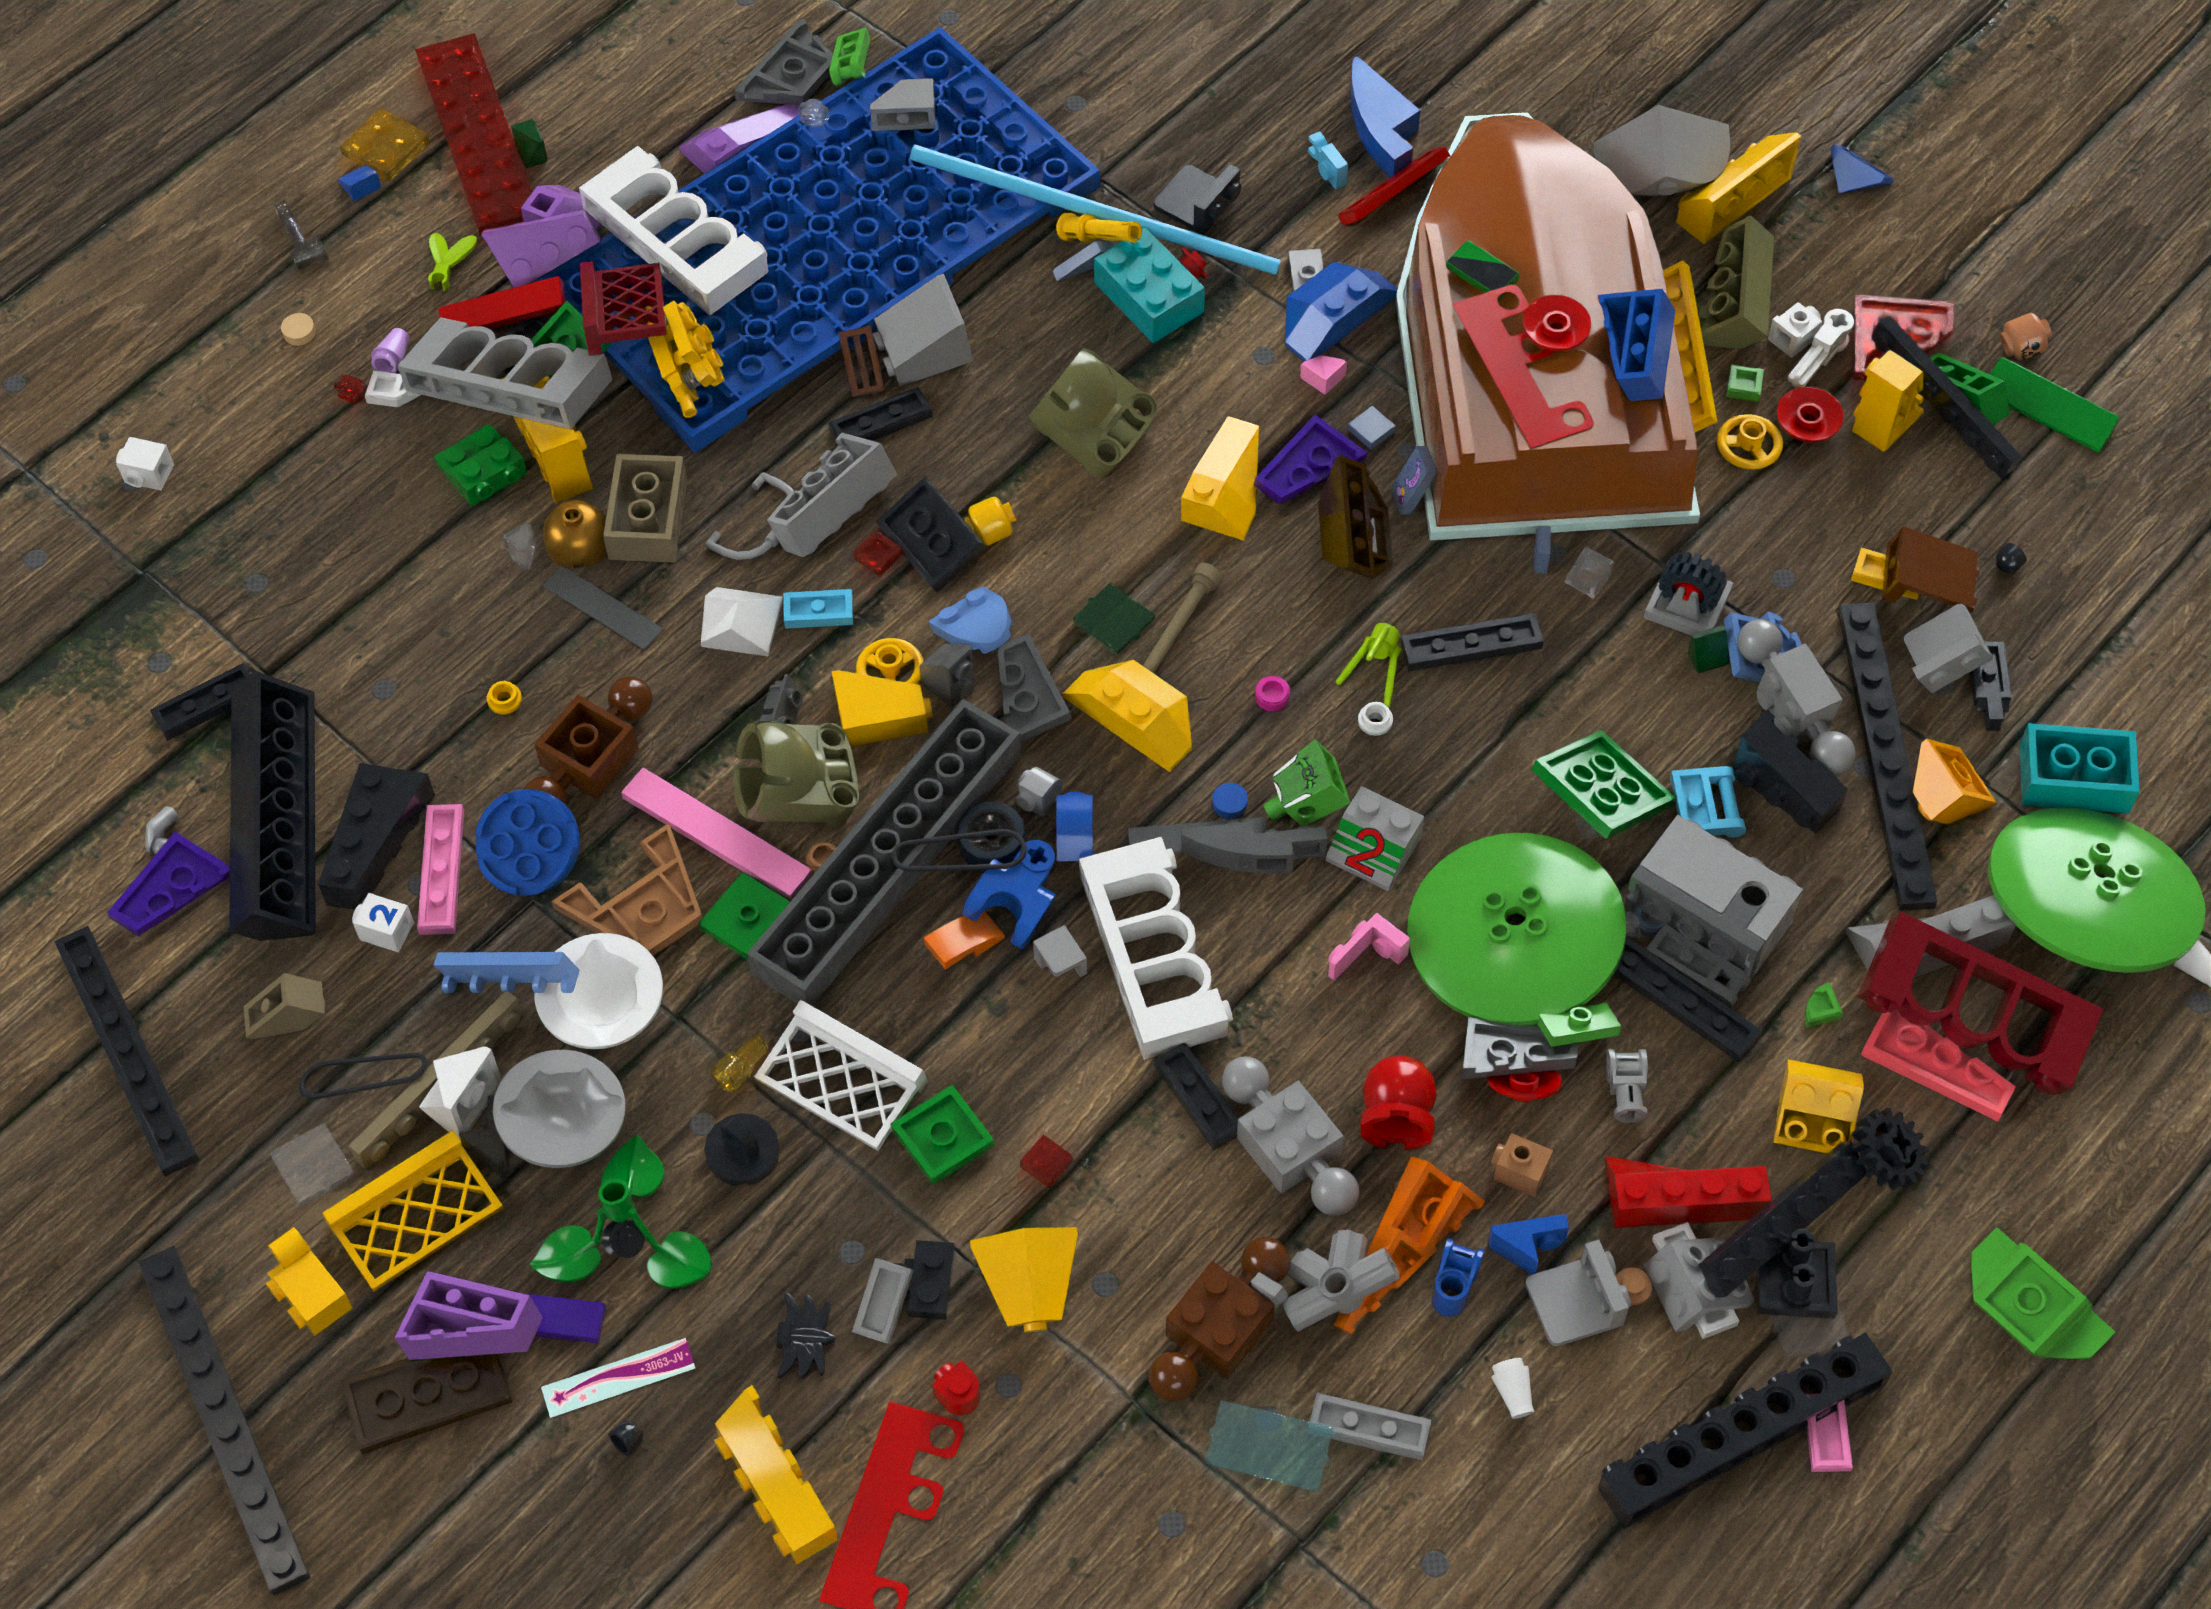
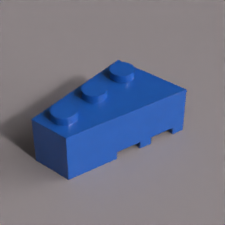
M1663 288L1598 295L1605 319L1603 320L1605 329L1608 332L1610 341L1609 348L1616 379L1630 401L1662 399L1675 318V309Z

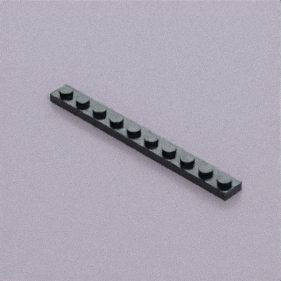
M1875 604L1840 605L1838 616L1899 911L1935 909L1938 901L1916 797L1913 794V783Z
M172 1246L138 1261L268 1587L274 1596L310 1579L308 1569L175 1246Z

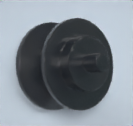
M626 1220L624 1222L612 1221L605 1227L602 1234L604 1249L609 1255L618 1258L634 1257L642 1250L645 1241L644 1235L633 1220Z

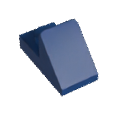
M1566 1214L1492 1225L1488 1237L1489 1248L1530 1275L1536 1274L1538 1257L1535 1248L1552 1250L1566 1242L1569 1230Z

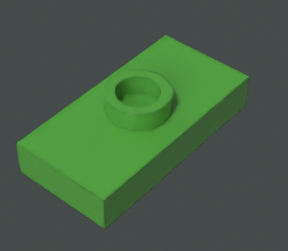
M1607 1003L1575 1007L1569 1012L1557 1015L1540 1013L1537 1023L1551 1047L1619 1036L1621 1029L1620 1023Z

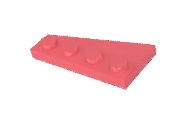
M1897 1009L1892 1013L1881 1014L1861 1053V1056L1997 1122L2016 1087L1977 1057L1970 1058L1959 1049V1046L1947 1037L1941 1036L1929 1025L1920 1026L1910 1023L1900 1015Z

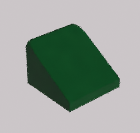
M1718 626L1692 635L1687 654L1698 673L1728 664L1727 634L1724 626Z

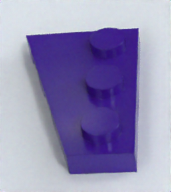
M1314 415L1255 478L1253 485L1280 505L1326 481L1335 458L1339 455L1362 462L1366 460L1368 453L1317 415Z
M174 832L107 912L108 916L130 932L140 936L230 878V866L177 832Z

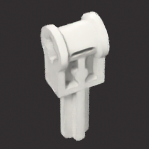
M1833 309L1826 313L1824 325L1814 336L1811 348L1788 375V381L1792 383V387H1805L1821 365L1826 366L1837 352L1843 351L1849 343L1848 332L1852 330L1854 325V318L1849 312L1842 309Z

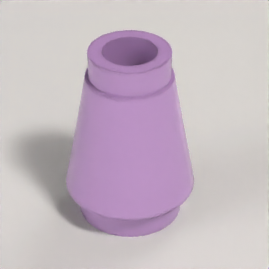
M400 328L392 329L372 351L371 364L376 371L390 373L399 371L397 365L404 359L409 341V335L406 331Z

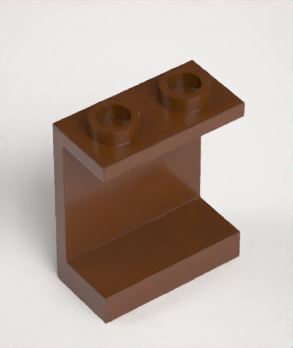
M1903 526L1887 543L1882 599L1895 603L1909 590L1952 605L1951 608L1957 604H1963L1971 614L1977 603V595L1974 593L1975 582L1979 576V567H1977L1978 552Z

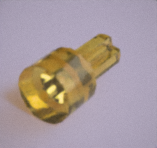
M755 1035L736 1053L728 1052L711 1068L713 1079L724 1090L735 1092L752 1075L750 1068L767 1053L768 1043L761 1036Z

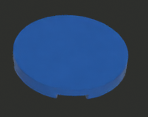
M522 789L499 796L481 815L474 835L476 836V853L479 861L477 864L483 875L498 889L519 896L540 895L554 889L563 882L576 863L580 846L578 825L570 809L557 797L537 789Z

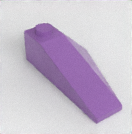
M785 104L705 130L681 145L679 149L682 154L705 174L800 115L806 109L797 104Z

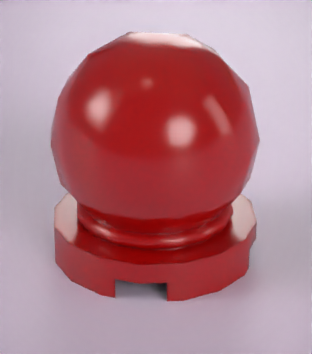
M1404 1055L1383 1058L1368 1071L1362 1088L1366 1110L1360 1116L1361 1137L1369 1144L1386 1149V1142L1404 1144V1150L1422 1148L1432 1142V1135L1435 1131V1120L1430 1114L1437 1097L1434 1076L1421 1061Z

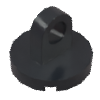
M744 1113L727 1116L715 1124L707 1135L704 1148L708 1168L715 1177L728 1185L735 1186L746 1183L748 1185L756 1184L769 1176L778 1164L780 1149L776 1131L769 1122L757 1115Z

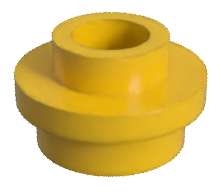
M499 681L493 684L487 694L489 708L494 713L501 715L516 711L522 702L519 688L508 681ZM503 698H509L506 701H500Z

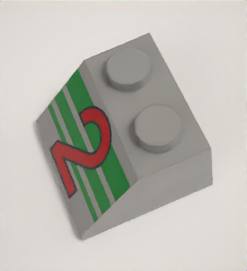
M1361 786L1344 812L1325 861L1389 892L1422 838L1425 816Z

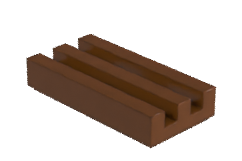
M871 326L838 332L852 398L885 391ZM862 334L866 336L876 382L875 386H870L859 337ZM847 337L853 338L863 384L861 389L857 387Z

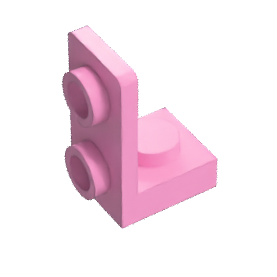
M1376 913L1368 922L1363 920L1356 926L1351 935L1352 938L1344 946L1339 944L1331 952L1328 958V977L1335 981L1370 944L1373 945V948L1380 956L1386 959L1390 958L1399 965L1408 956L1410 938Z

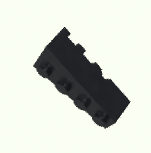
M359 763L318 883L327 906L355 910L359 904H363L368 893L372 894L385 874L383 870L391 858L397 856L402 848L401 842L408 831L415 828L420 820L419 814L426 804L429 805L435 796L428 773Z

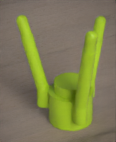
M1387 623L1376 624L1371 635L1365 638L1361 648L1337 678L1336 684L1341 685L1367 651V661H1371L1373 657L1385 659L1389 656L1390 660L1384 694V704L1389 708L1393 693L1397 659L1402 650L1397 645L1400 638L1399 631Z

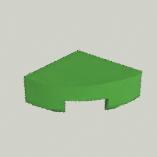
M1830 982L1818 987L1809 998L1804 1012L1806 1028L1842 1018L1843 1012Z

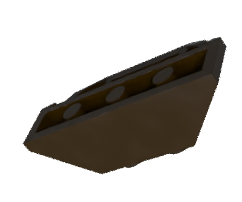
M1339 455L1335 458L1318 501L1322 558L1345 570L1374 579L1393 565L1388 508L1378 487L1369 477L1371 473L1367 465Z

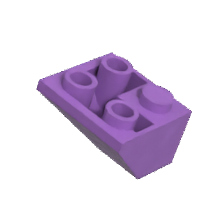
M560 185L537 186L521 207L524 222L584 210L580 193ZM585 211L595 229L599 232L603 225Z

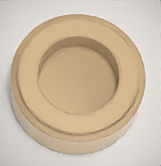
M295 313L289 315L281 324L283 337L291 345H305L316 334L313 320L307 314Z

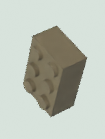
M616 454L603 534L608 560L676 563L688 482L683 456Z

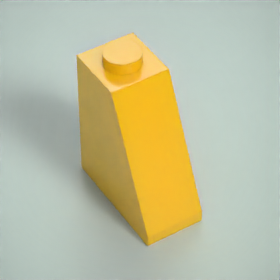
M840 670L832 671L841 726L847 735L850 747L928 733L927 719L933 718L930 698H923L920 685Z

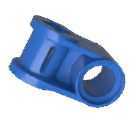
M1447 1239L1432 1295L1433 1307L1439 1314L1452 1317L1457 1316L1464 1310L1473 1282L1477 1279L1485 1249L1479 1248L1475 1251L1454 1244V1239ZM1451 1289L1459 1295L1454 1297L1448 1296L1443 1293V1290Z

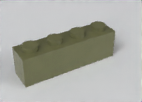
M1752 216L1724 229L1714 262L1718 269L1713 277L1709 279L1707 290L1710 292L1707 305L1701 306L1699 318L1702 320L1700 327L1704 345L1743 349L1768 337L1774 236Z

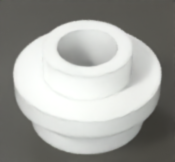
M1371 702L1360 710L1358 724L1361 730L1369 735H1383L1391 729L1393 715L1385 704ZM1371 719H1378V720H1380L1381 722H1372V721H1370V720H1371Z

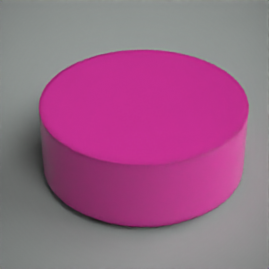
M1268 676L1257 683L1255 700L1262 709L1275 712L1282 710L1289 703L1290 687L1284 679L1277 676Z

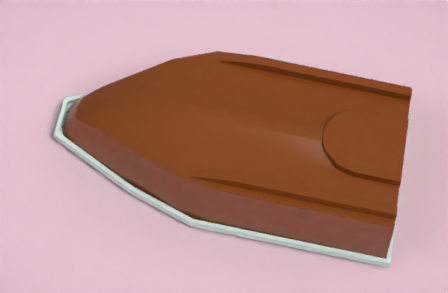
M1528 112L1465 116L1448 151L1450 157L1444 160L1417 217L1396 293V309L1416 446L1428 447L1437 469L1436 476L1423 494L1430 540L1536 534L1539 526H1551V533L1698 523L1700 512L1694 487L1698 447L1674 325L1663 398L1630 401L1616 379L1609 348L1608 332L1605 329L1603 310L1598 299V295L1662 288L1667 295L1660 255L1645 210L1608 167L1543 122L1533 119ZM1467 239L1519 272L1520 280L1515 285L1520 288L1528 306L1534 300L1543 296L1563 295L1580 302L1589 312L1591 330L1589 336L1581 345L1566 351H1553L1550 356L1526 363V366L1550 409L1572 401H1581L1585 404L1594 420L1592 428L1533 448L1528 444L1452 303L1483 294L1482 291L1446 268V261ZM1507 292L1498 301V304L1503 309L1512 310L1519 305V298L1515 294ZM1524 312L1501 319L1510 337L1525 332L1523 329ZM1528 337L1522 342L1523 349L1530 354H1538L1544 349L1533 343ZM1574 408L1567 409L1562 415L1563 421L1572 427L1580 426L1585 420L1584 414Z

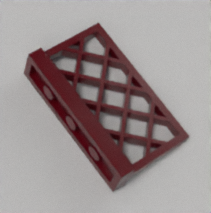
M593 261L580 263L583 328L589 356L602 354V344L667 335L660 262L600 271L594 270ZM629 284L633 285L630 289L625 288ZM645 290L651 291L646 295L642 294ZM612 295H617L614 299L609 298ZM630 300L635 301L631 305L626 304ZM647 306L652 307L648 311L644 310V308ZM613 311H618V312H619V313H617V314H615V315L610 314V313H612ZM631 316L636 317V318H635L634 320H632V321L627 320V319L630 318ZM648 322L654 323L652 325H645ZM614 327H619V328H620V329H616V330H611V329H613Z

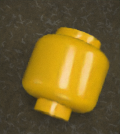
M995 496L970 506L968 509L969 516L964 518L965 522L986 546L1009 537L1013 532L1011 523L1017 521L1009 502L1002 505L1000 499Z

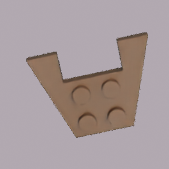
M669 823L640 843L641 849L656 865L657 869L602 906L582 883H578L551 901L553 908L596 934L611 933L628 937L640 943L652 956L698 926V923L703 919Z

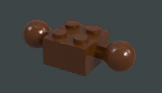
M628 676L617 680L608 692L609 708L607 710L577 694L534 744L540 766L552 774L549 777L542 776L532 779L526 784L524 789H537L547 792L566 804L567 795L565 790L571 784L597 799L639 749L634 727L626 723L625 720L635 721L648 713L652 705V692L649 686L637 677Z
M1260 1237L1251 1241L1242 1253L1241 1266L1243 1272L1238 1278L1212 1261L1166 1317V1336L1182 1348L1179 1352L1170 1351L1161 1354L1150 1366L1149 1383L1151 1389L1158 1397L1170 1402L1181 1401L1189 1397L1194 1392L1198 1383V1370L1196 1366L1200 1361L1228 1380L1273 1323L1274 1303L1256 1292L1251 1286L1250 1281L1258 1272L1276 1283H1279L1287 1275L1290 1267V1257L1286 1247L1280 1241L1271 1237Z

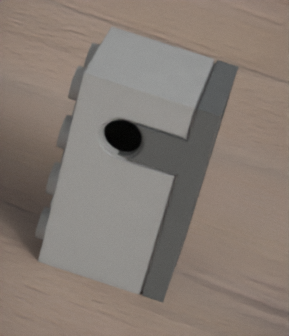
M1677 815L1641 862L1640 866L1632 874L1628 887L1630 893L1626 897L1624 908L1625 912L1633 917L1635 908L1639 906L1643 909L1641 913L1643 921L1649 919L1655 924L1659 922L1666 923V925L1680 932L1686 938L1695 941L1719 958L1740 968L1752 979L1791 926L1803 889L1797 886L1789 877L1780 876L1765 867L1759 859L1748 857L1736 850L1727 840L1718 839L1704 831L1698 823Z

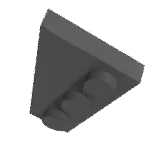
M1029 633L997 648L1005 724L1020 732L1021 742L1072 719Z

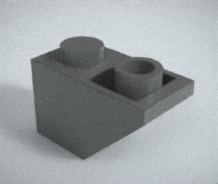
M942 644L919 665L921 685L950 707H953L960 699H966L974 689L972 647L968 644Z

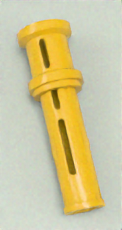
M1063 213L1056 225L1057 234L1063 241L1079 239L1083 243H1091L1096 239L1136 243L1138 242L1137 239L1140 240L1142 235V228L1138 222L1099 220L1092 214H1083L1079 217L1073 213Z

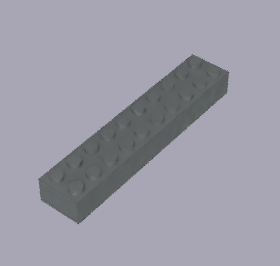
M962 699L747 952L751 975L798 1004L802 1000L813 1006L924 873V871L908 872L897 868L891 858L895 846L908 840L955 835L960 819L967 810L981 804L1021 756L1020 732ZM949 841L903 847L898 851L897 859L905 866H929Z

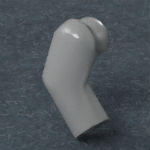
M169 806L164 807L146 825L145 849L151 856H155L168 841L164 839V831L178 819L177 812Z

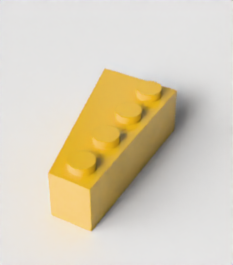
M549 376L542 378L534 387L542 389L550 380ZM513 416L521 434L525 437L533 458L537 460L545 482H549L551 494L556 503L593 489L582 453L583 450L587 449L582 433L580 430L576 431L575 425L572 429H566Z

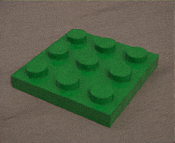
M1602 730L1536 759L1531 768L1546 786L1557 793L1571 809L1583 817L1605 839L1669 809L1676 799L1673 794Z

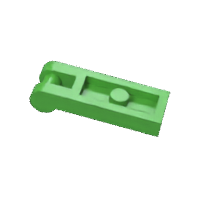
M867 28L837 37L829 69L831 80L835 86L844 84L846 79L852 77L856 80L865 77L864 64L871 39Z

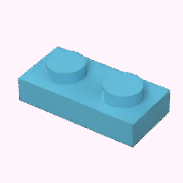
M852 589L783 593L785 629L853 625Z

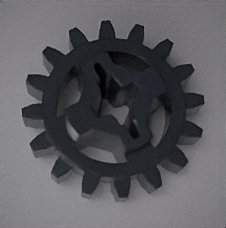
M1885 1108L1881 1112L1875 1109L1857 1121L1858 1129L1851 1134L1858 1141L1851 1146L1852 1150L1859 1152L1861 1155L1856 1162L1858 1165L1865 1164L1868 1169L1865 1174L1867 1177L1877 1176V1185L1880 1187L1888 1182L1891 1190H1895L1900 1186L1905 1189L1925 1175L1923 1169L1929 1165V1161L1922 1157V1155L1929 1152V1148L1920 1144V1140L1924 1137L1923 1133L1915 1134L1913 1131L1915 1122L1912 1120L1906 1124L1903 1121L1902 1112H1898L1893 1116L1890 1108Z

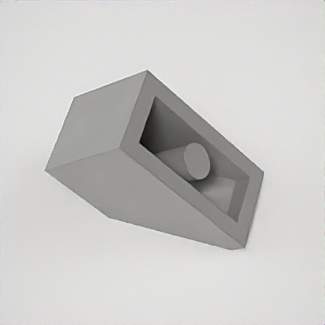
M933 78L900 80L870 104L872 131L935 129Z

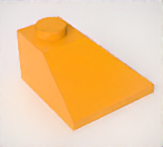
M1925 739L1921 743L1913 794L1919 801V811L1927 820L1950 824L1988 809L1997 803L1960 747L1931 739Z

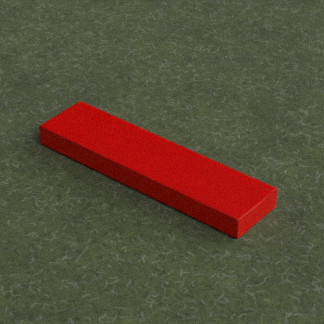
M1441 146L1428 150L1344 209L1338 215L1341 223L1347 225L1361 220L1450 157L1447 148Z
M557 276L438 308L439 318L468 323L469 327L481 326L493 329L557 312L565 303L563 280Z

